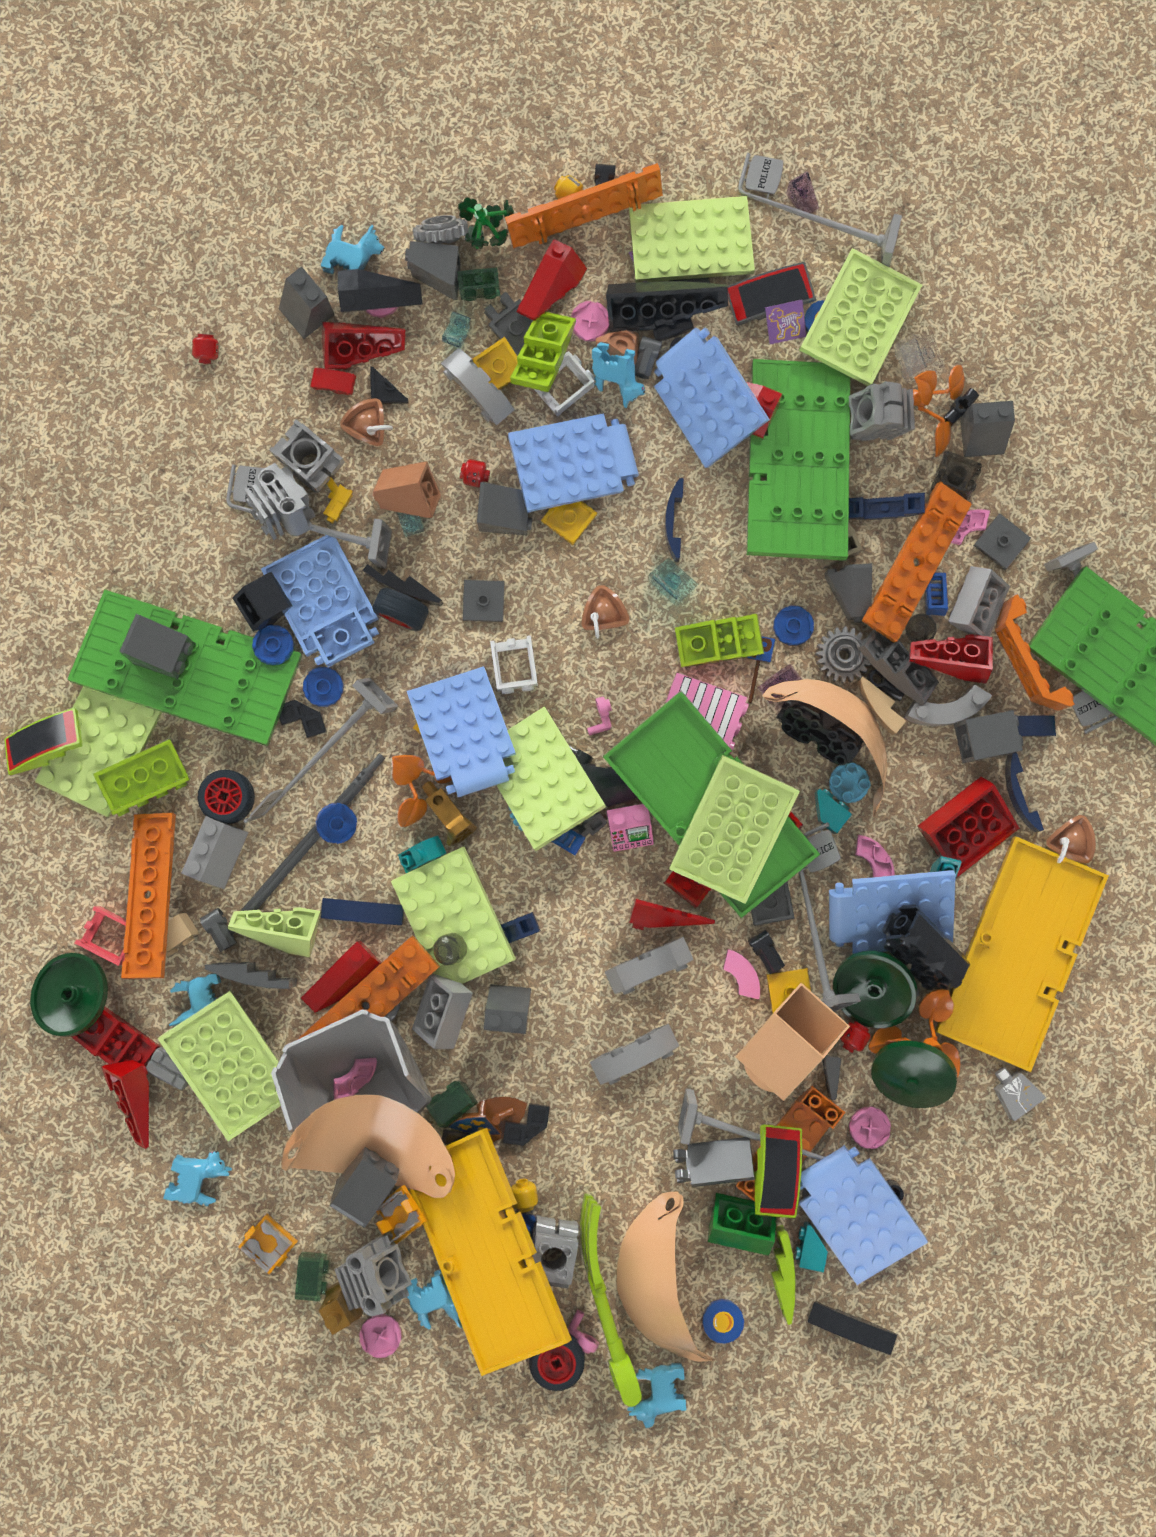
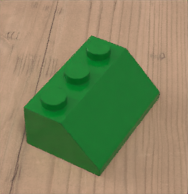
M716 1193L707 1242L769 1256L775 1243L776 1217L755 1215V1202L752 1200Z

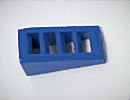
M934 573L931 580L941 581V584H931L929 582L925 590V615L945 616L948 611L946 573ZM931 589H941V591H931ZM931 597H941V599H931Z
M570 829L551 842L576 855L585 837Z

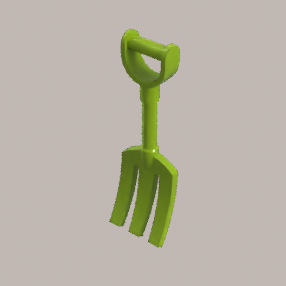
M584 1194L580 1218V1243L583 1262L611 1359L608 1360V1366L614 1386L620 1392L623 1403L633 1407L641 1401V1390L628 1354L625 1353L622 1339L618 1336L606 1295V1285L600 1274L598 1264L597 1231L601 1206L597 1204L592 1195Z

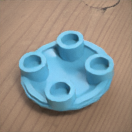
M846 763L845 765L837 766L831 773L829 786L832 794L839 801L854 803L861 800L867 794L871 782L864 768L856 763Z

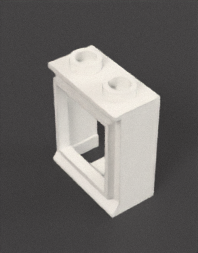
M569 351L565 353L559 371L567 365L584 386L561 405L549 392L534 389L557 417L589 390L594 388L595 378L588 369L585 371L581 366L582 362Z
M531 635L527 636V639L515 640L511 638L507 639L506 642L499 643L490 641L497 691H502V694L514 693V689L522 688V691L534 690V686H538ZM527 648L532 679L502 683L497 652Z

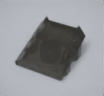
M945 451L931 486V491H933L938 482H942L969 501L976 489V481L981 473L982 464L950 451Z

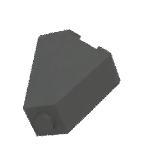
M872 563L847 565L845 568H841L839 572L835 568L827 570L825 579L847 620H853L854 623H864L862 619L868 608L872 606Z

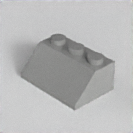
M971 566L965 577L961 592L958 594L956 604L950 613L948 622L968 634L990 637L1010 586L992 569Z
M205 816L181 874L225 889L249 832Z
M431 974L412 1030L433 1049H454L473 993L459 982Z

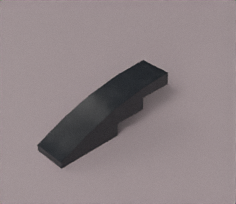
M368 564L363 569L367 576L386 588L403 593L419 602L436 606L443 605V601L410 575L404 582L390 570L383 576Z
M817 1301L814 1302L808 1319V1323L888 1355L892 1354L898 1334L861 1317L852 1316L839 1309L835 1310Z

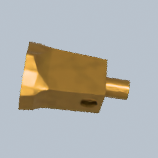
M428 781L422 786L423 791L429 797L425 801L447 830L448 837L446 843L449 847L461 843L477 830V827L462 814L442 788L438 790L432 781Z
M339 1281L327 1289L326 1297L318 1310L325 1322V1326L332 1335L351 1325L354 1321L361 1318L363 1314L361 1307L352 1310L348 1309Z

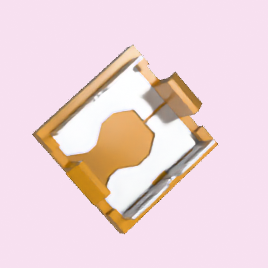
M403 1185L383 1201L376 1211L383 1220L375 1224L382 1235L387 1232L392 1233L393 1240L390 1243L395 1242V1244H398L427 1220L407 1187Z
M266 1214L255 1227L252 1226L244 1235L245 1239L238 1247L266 1273L270 1274L276 1266L280 1267L288 1258L286 1256L298 1240L269 1214Z

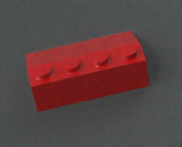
M979 777L917 826L925 840L939 857L943 856L962 862L957 877L1020 829L996 786L983 777Z

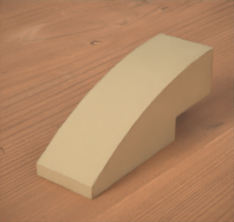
M861 677L857 683L865 703L881 726L891 735L896 734L906 720L891 709L895 701L865 677Z

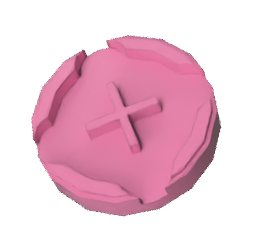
M585 301L580 303L572 312L571 317L576 318L573 332L578 338L585 341H595L596 338L607 333L609 329L608 311L602 304Z
M872 1106L863 1107L852 1115L849 1122V1133L860 1147L876 1149L884 1145L889 1139L891 1124L887 1115L880 1109Z
M386 1314L369 1317L364 1322L360 1331V1344L363 1350L376 1358H385L393 1354L399 1347L402 1338L398 1322L392 1316Z

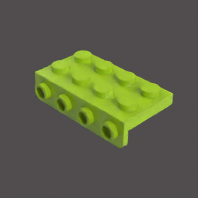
M171 739L93 774L111 810V814H117L118 817L129 813V808L137 805L139 808L148 804L149 798L156 796L159 799L169 794L167 790L173 787L178 790L187 786L186 781L190 780Z

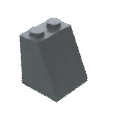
M410 241L409 249L406 248L405 261H408L407 268L410 269L412 277L447 297L457 300L461 270L459 247Z
M302 266L286 278L279 310L302 338L305 339L318 329L322 322L328 321L335 314L327 296Z
M1013 401L971 404L960 418L964 457L1005 454L1015 422Z
M480 482L477 514L479 532L527 536L528 530H532V518H529V513H527L522 490Z
M136 614L120 652L135 665L178 679L185 669V661L188 655L193 651L194 642L185 634Z
M1014 710L966 719L954 724L962 764L1023 751V738L1018 732L1019 720L1017 715L1014 714Z
M490 984L483 1030L526 1034L531 988Z
M365 1147L336 1180L330 1207L365 1228L396 1184L399 1168L380 1157L376 1152Z

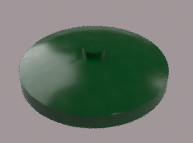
M862 951L847 957L839 965L833 979L835 995L858 993L861 1001L841 1010L853 1021L867 1027L889 1028L896 1026L909 1017L916 1004L918 992L912 973L900 960L883 952Z
M66 953L50 960L38 973L30 995L31 1012L40 1028L49 1034L61 1037L76 1036L88 1030L102 1014L107 1001L108 983L102 967L91 957L79 953Z
M918 1041L893 1042L881 1048L873 1059L871 1076L875 1086L885 1097L900 1105L911 1108L935 1107L949 1100L956 1090L957 1070L954 1063L944 1052L929 1044Z

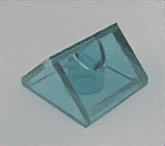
M669 558L649 574L647 580L676 607L698 585Z

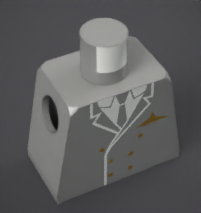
M1005 1067L995 1072L996 1077L1001 1083L994 1087V1091L1009 1119L1016 1121L1046 1099L1045 1095L1022 1073L1016 1071L1010 1075Z

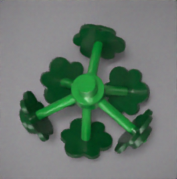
M466 197L464 201L458 204L459 216L461 218L471 221L474 215L476 219L474 227L469 226L468 233L464 235L465 241L471 243V247L483 249V246H488L489 242L492 247L505 243L508 237V230L504 229L497 232L495 228L499 227L503 215L507 217L514 213L513 207L509 205L508 200H505L503 203L504 210H501V207L498 205L493 207L488 205L486 208H483L481 204H477L476 199H470L469 197ZM482 225L489 227L495 235L489 242L484 241Z

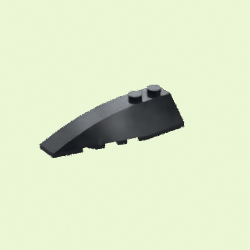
M678 281L608 284L606 292L610 332L651 330L662 324L668 325L682 318L688 319L695 314H704L729 305L728 285Z

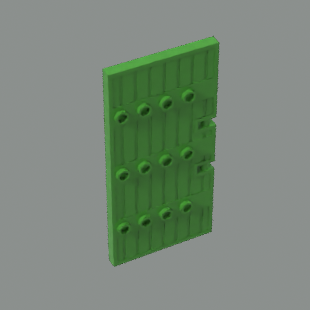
M753 359L751 383L763 385L780 392L782 396L780 405L766 432L767 436L760 438L756 435H751L749 477H753V480H749L746 555L846 561L848 558L850 377L821 362ZM761 477L766 478V481H761Z
M1087 566L1082 567L1028 645L1033 654L1156 746V619L1154 617L1146 619L1143 616L1146 611ZM1139 623L1142 627L1139 628L1136 625Z
M104 589L67 679L68 681L264 746L269 745L302 658L300 652L293 651L290 658L283 664L276 666L266 665L255 656L252 647L253 637L229 630L228 634L223 633L222 627L185 615L180 619L177 618L176 612ZM136 614L173 629L174 625L179 626L178 630L175 631L187 635L194 642L193 651L188 655L185 661V669L178 679L135 665L120 652ZM219 641H225L224 645L218 644Z
M682 690L603 755L608 764L679 846L722 755L744 764L738 756L732 757L730 754L732 749ZM787 817L746 904L725 894H720L742 918L818 857L820 853L794 822Z

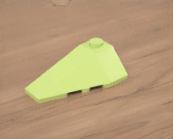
M301 907L293 908V911L274 909V912L263 913L260 910L234 911L228 929L286 953L310 957L315 944L320 911Z

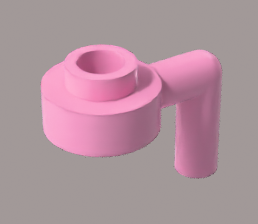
M604 697L595 699L602 724L587 728L589 736L611 729L609 711H612L609 699L605 700Z
M577 1310L567 1329L577 1339L584 1353H594L599 1346V1342L587 1333H581L577 1330L584 1316V1312Z

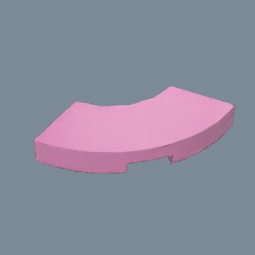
M977 509L968 511L951 543L961 545L968 533L985 531L990 510Z
M858 835L855 855L864 858L870 864L873 877L895 876L892 860L884 848L875 840Z
M728 949L723 969L730 972L736 978L738 994L759 999L760 983L755 969L742 955Z
M376 1058L355 1059L353 1067L347 1074L335 1078L333 1081V1099L353 1096L366 1083H369L376 1070Z

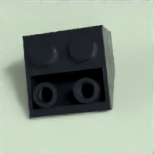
M272 572L243 586L232 597L253 632L273 625L292 607L291 602Z

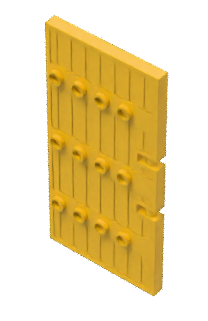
M1014 836L965 954L966 959L970 962V967L965 974L962 984L958 988L952 987L950 996L954 1004L953 1013L949 1019L938 1022L935 1032L1031 1072L1059 1003L1055 996L1057 991L1063 993L1078 955L1073 953L1075 946L1081 947L1109 875L1066 857L1059 864L1057 863L1059 854ZM1064 941L1068 942L1065 949L1062 948ZM1049 987L1047 995L1043 994L1045 988Z
M487 1128L445 1146L451 1156L455 1171L451 1192L445 1197L433 1198L421 1191L410 1189L414 1201L427 1220L423 1224L481 1376L567 1344L572 1340L540 1261L535 1263L532 1255L536 1254L537 1251L521 1212L515 1214L513 1205L517 1204ZM440 1173L435 1176L437 1185L444 1187L447 1183L446 1177Z

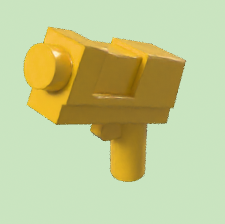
M329 477L330 480L327 486L331 492L328 498L331 500L323 514L327 516L326 520L333 524L340 519L341 513L353 497V491L347 490L341 484L338 487L332 477Z

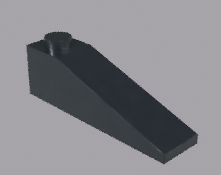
M360 269L338 271V295L342 313L423 305L421 285L419 283Z
M595 764L581 765L606 807L638 798L612 767H596Z

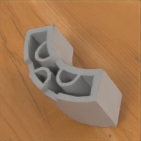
M460 348L456 349L441 362L445 369L443 371L444 375L450 381L454 380L482 410L480 414L487 422L491 421L498 425L515 409L501 390H498L493 383H489L491 378L481 367L478 368L472 362V358Z
M973 685L959 699L951 703L934 704L925 702V704L921 705L914 700L903 718L923 726L951 725L977 713L989 701L992 695Z
M684 937L645 952L639 955V958L635 957L605 971V974L614 994L623 992V995H626L635 990L634 986L673 969L678 972L687 968V963L694 959Z
M666 1024L653 1029L626 1046L618 1047L592 1060L590 1064L600 1085L607 1082L612 1085L620 1081V1077L660 1057L665 1059L674 1054L673 1050L678 1048L679 1044L670 1025Z

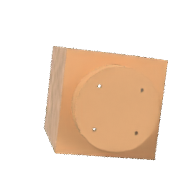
M800 983L736 1055V1058L744 1065L747 1075L754 1084L765 1091L775 1093L784 1101L822 1061L850 1026Z

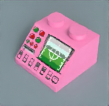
M644 804L606 811L614 852L654 844L649 810Z

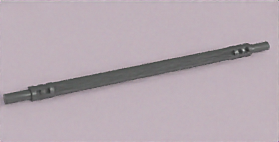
M379 753L367 768L364 767L334 803L348 805L373 777L372 773L385 760V757ZM316 824L241 911L258 910L320 838L316 830Z

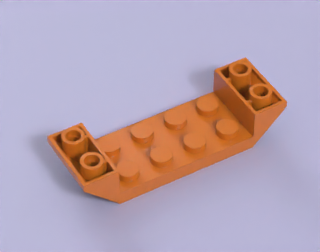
M1017 594L1003 603L994 630L1030 701L1057 711L1075 705L1073 702L1074 697L1065 686L1052 692L1049 691L1050 687L1047 680L1042 678L1039 672L1040 666L1038 662L1033 660L1030 654V646L1026 641H1023L1020 635L1021 629L1013 621L1027 613L1025 601Z
M811 1086L795 1100L776 1126L801 1128L802 1149L811 1152L829 1127L833 1129L846 1112ZM757 1151L752 1156L754 1172L758 1170ZM802 1155V1163L807 1156ZM755 1180L737 1182L735 1186L755 1202Z

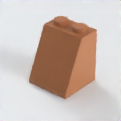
M427 461L383 469L373 490V497L378 502L380 509L425 518L433 517L441 497Z

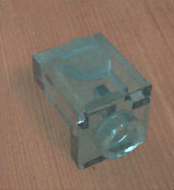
M452 312L450 323L442 335V342L461 348L469 333L471 318Z
M397 512L405 537L424 532L420 516Z

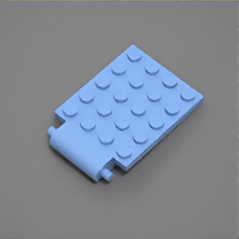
M694 328L656 361L658 368L654 370V373L658 377L663 375L664 378L654 388L704 467L708 468L770 419L719 339L713 336L710 340L706 341L705 338L710 334L708 329L704 328L700 331L698 328Z
M603 413L508 433L527 513L622 493L624 491L622 480H626L628 487L635 485L634 478L638 477L639 473L626 425L619 424L618 419L611 420L612 426L607 427Z
M325 535L261 568L264 575L269 572L273 573L291 602L292 607L284 615L305 655L308 657L319 651L321 655L314 658L318 666L325 662L326 666L330 667L375 643L372 637L378 635L379 632L376 627L368 630L367 625L379 620V618L374 613L372 605L337 538Z
M484 666L407 691L436 780L451 776L453 784L446 786L448 794L456 792L459 798L509 781L508 775L515 773L513 764L505 767L503 759L514 756L516 753Z
M954 870L852 879V888H844L843 883H836L835 889L829 890V939L837 947H842L844 943L852 942L853 954L862 951H887L884 949L886 935L882 929L888 917L892 913L897 915L900 912L899 908L903 905H916L953 943L956 877Z
M844 1145L801 1172L800 1190L806 1188L810 1195L799 1201V1204L854 1282L859 1285L927 1244L928 1240L873 1161L869 1158L858 1165L854 1159L855 1156L860 1154L858 1149L853 1147L848 1150Z

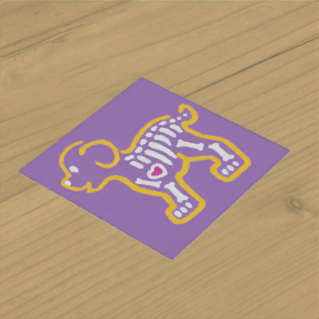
M802 299L765 307L770 344L806 337Z

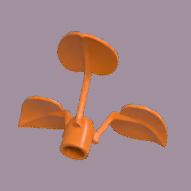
M956 365L951 370L949 388L946 390L934 391L937 385L935 371L928 370L914 377L918 386V390L913 389L914 406H918L919 411H924L940 421L935 433V457L940 456L950 442L951 424L948 421L945 422V419L926 409L925 405H929L934 394L950 393L951 400H956L962 394L965 378L961 365Z
M399 755L392 757L393 780L400 786L409 784L414 796L413 799H405L398 810L399 825L407 827L419 821L427 811V802L424 799H418L412 781L416 780L422 771L432 776H435L434 771L424 768V761L420 757ZM451 776L436 780L440 784L452 781Z
M937 989L924 996L919 1004V1014L921 1017L929 1019L932 1037L926 1038L923 1043L934 1046L944 1052L954 1063L958 1077L960 1072L959 1052L951 1043L944 1042L940 1045L933 1026V1020L943 1022L950 1018L953 1013L954 1004L948 990ZM896 1026L879 1028L873 1035L868 1048L876 1054L881 1048L890 1043L911 1040L902 1037L901 1030Z

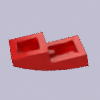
M314 368L310 387L316 390L332 391L336 394L352 395L356 375L338 370Z

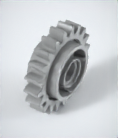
M452 215L431 217L423 220L421 225H416L413 228L414 240L416 242L449 244L457 241L460 236L466 235L465 233H468V223L465 219H456Z
M846 626L842 629V632H840L838 627L834 629V634L828 631V638L824 636L821 638L824 644L817 645V648L821 651L815 653L816 656L821 657L816 664H823L820 672L827 670L828 672L825 677L827 678L832 674L833 682L838 677H840L841 683L846 681V677L849 682H853V675L857 679L861 678L860 672L864 674L867 672L864 666L871 665L858 649L865 640L860 639L862 632L855 635V628H853L848 633ZM840 650L848 653L849 657L847 660L840 657Z

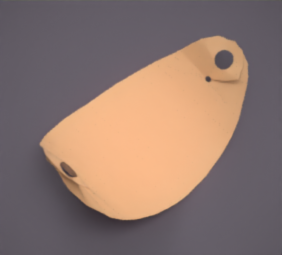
M820 680L788 681L769 687L763 694L764 699L773 702L797 700L813 705L840 720L861 736L875 760L882 779L881 787L874 793L872 812L874 817L880 807L884 794L887 753L881 730L868 705L847 690ZM772 694H777V695H781V696H784V697H781V698H783V699H780V698H775V697H773V696H771V695H772Z
M354 1095L324 1104L295 1129L284 1148L281 1165L285 1171L297 1168L343 1173L366 1147L399 1168L395 1185H405L409 1189L421 1191L433 1198H443L451 1192L455 1178L451 1156L433 1126L406 1105L381 1095ZM298 1147L293 1158L288 1159L289 1152ZM438 1173L444 1175L447 1179L444 1187L437 1185L435 1181V1176Z
M665 1192L646 1206L625 1234L617 1262V1291L626 1313L647 1339L679 1357L698 1362L715 1361L713 1357L699 1351L695 1346L678 1302L675 1233L677 1219L684 1206L683 1196L679 1192ZM674 1198V1207L667 1211L666 1204L668 1200Z

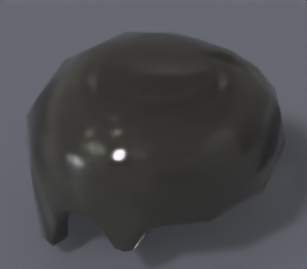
M915 614L909 619L905 627V634L911 642L934 639L937 632L936 622L927 614Z
M456 933L442 935L433 945L434 956L440 964L454 965L464 959L467 953V944L463 937Z

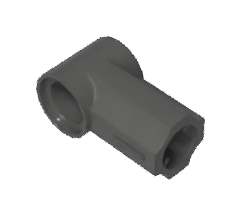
M646 336L642 337L638 350L639 355L635 364V376L649 379L655 359L657 360L662 346L661 341Z
M216 908L202 916L200 922L205 931L212 936L219 951L222 952L237 942L228 929V922L226 917L222 916L224 915L222 910Z

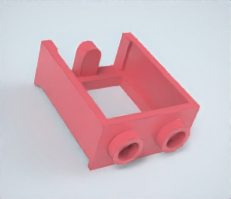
M94 906L92 910L96 913L92 921L86 922L84 928L87 930L83 938L77 939L75 944L120 966L122 961H125V953L123 951L120 956H117L92 943V940L105 916L125 926L126 919L101 906Z

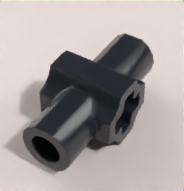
M970 388L962 397L959 396L950 406V411L943 417L945 422H950L952 427L979 397L977 391ZM959 405H962L964 408L962 410L959 409Z

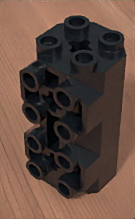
M788 700L783 703L781 710L776 716V719L782 723L781 728L785 734L803 744H808L811 741L817 744L818 753L834 764L845 765L846 763H851L862 748L861 745L864 741L861 736L840 720L813 705L797 700Z
M903 905L899 908L900 912L897 915L892 913L882 929L886 935L884 949L904 965L912 964L910 972L913 977L922 983L921 985L925 989L949 990L952 987L958 988L970 967V962L966 959L965 955L916 905Z

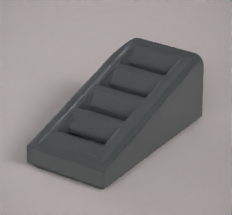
M826 1055L822 1062L827 1095L831 1100H836L841 1058Z

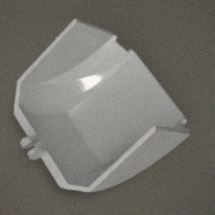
M363 1009L285 1045L282 1050L283 1055L277 1067H274L271 1072L288 1131L292 1134L316 1109L334 1100V1079L347 1074L353 1067L355 1059L376 1058L377 1060L373 1077L355 1095H381L406 1105L418 1114L432 1100L409 1048L390 1019L377 1016Z

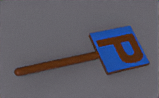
M762 637L764 654L747 657L748 659L756 660L748 700L750 704L753 701L760 661L771 663L775 643L773 638Z

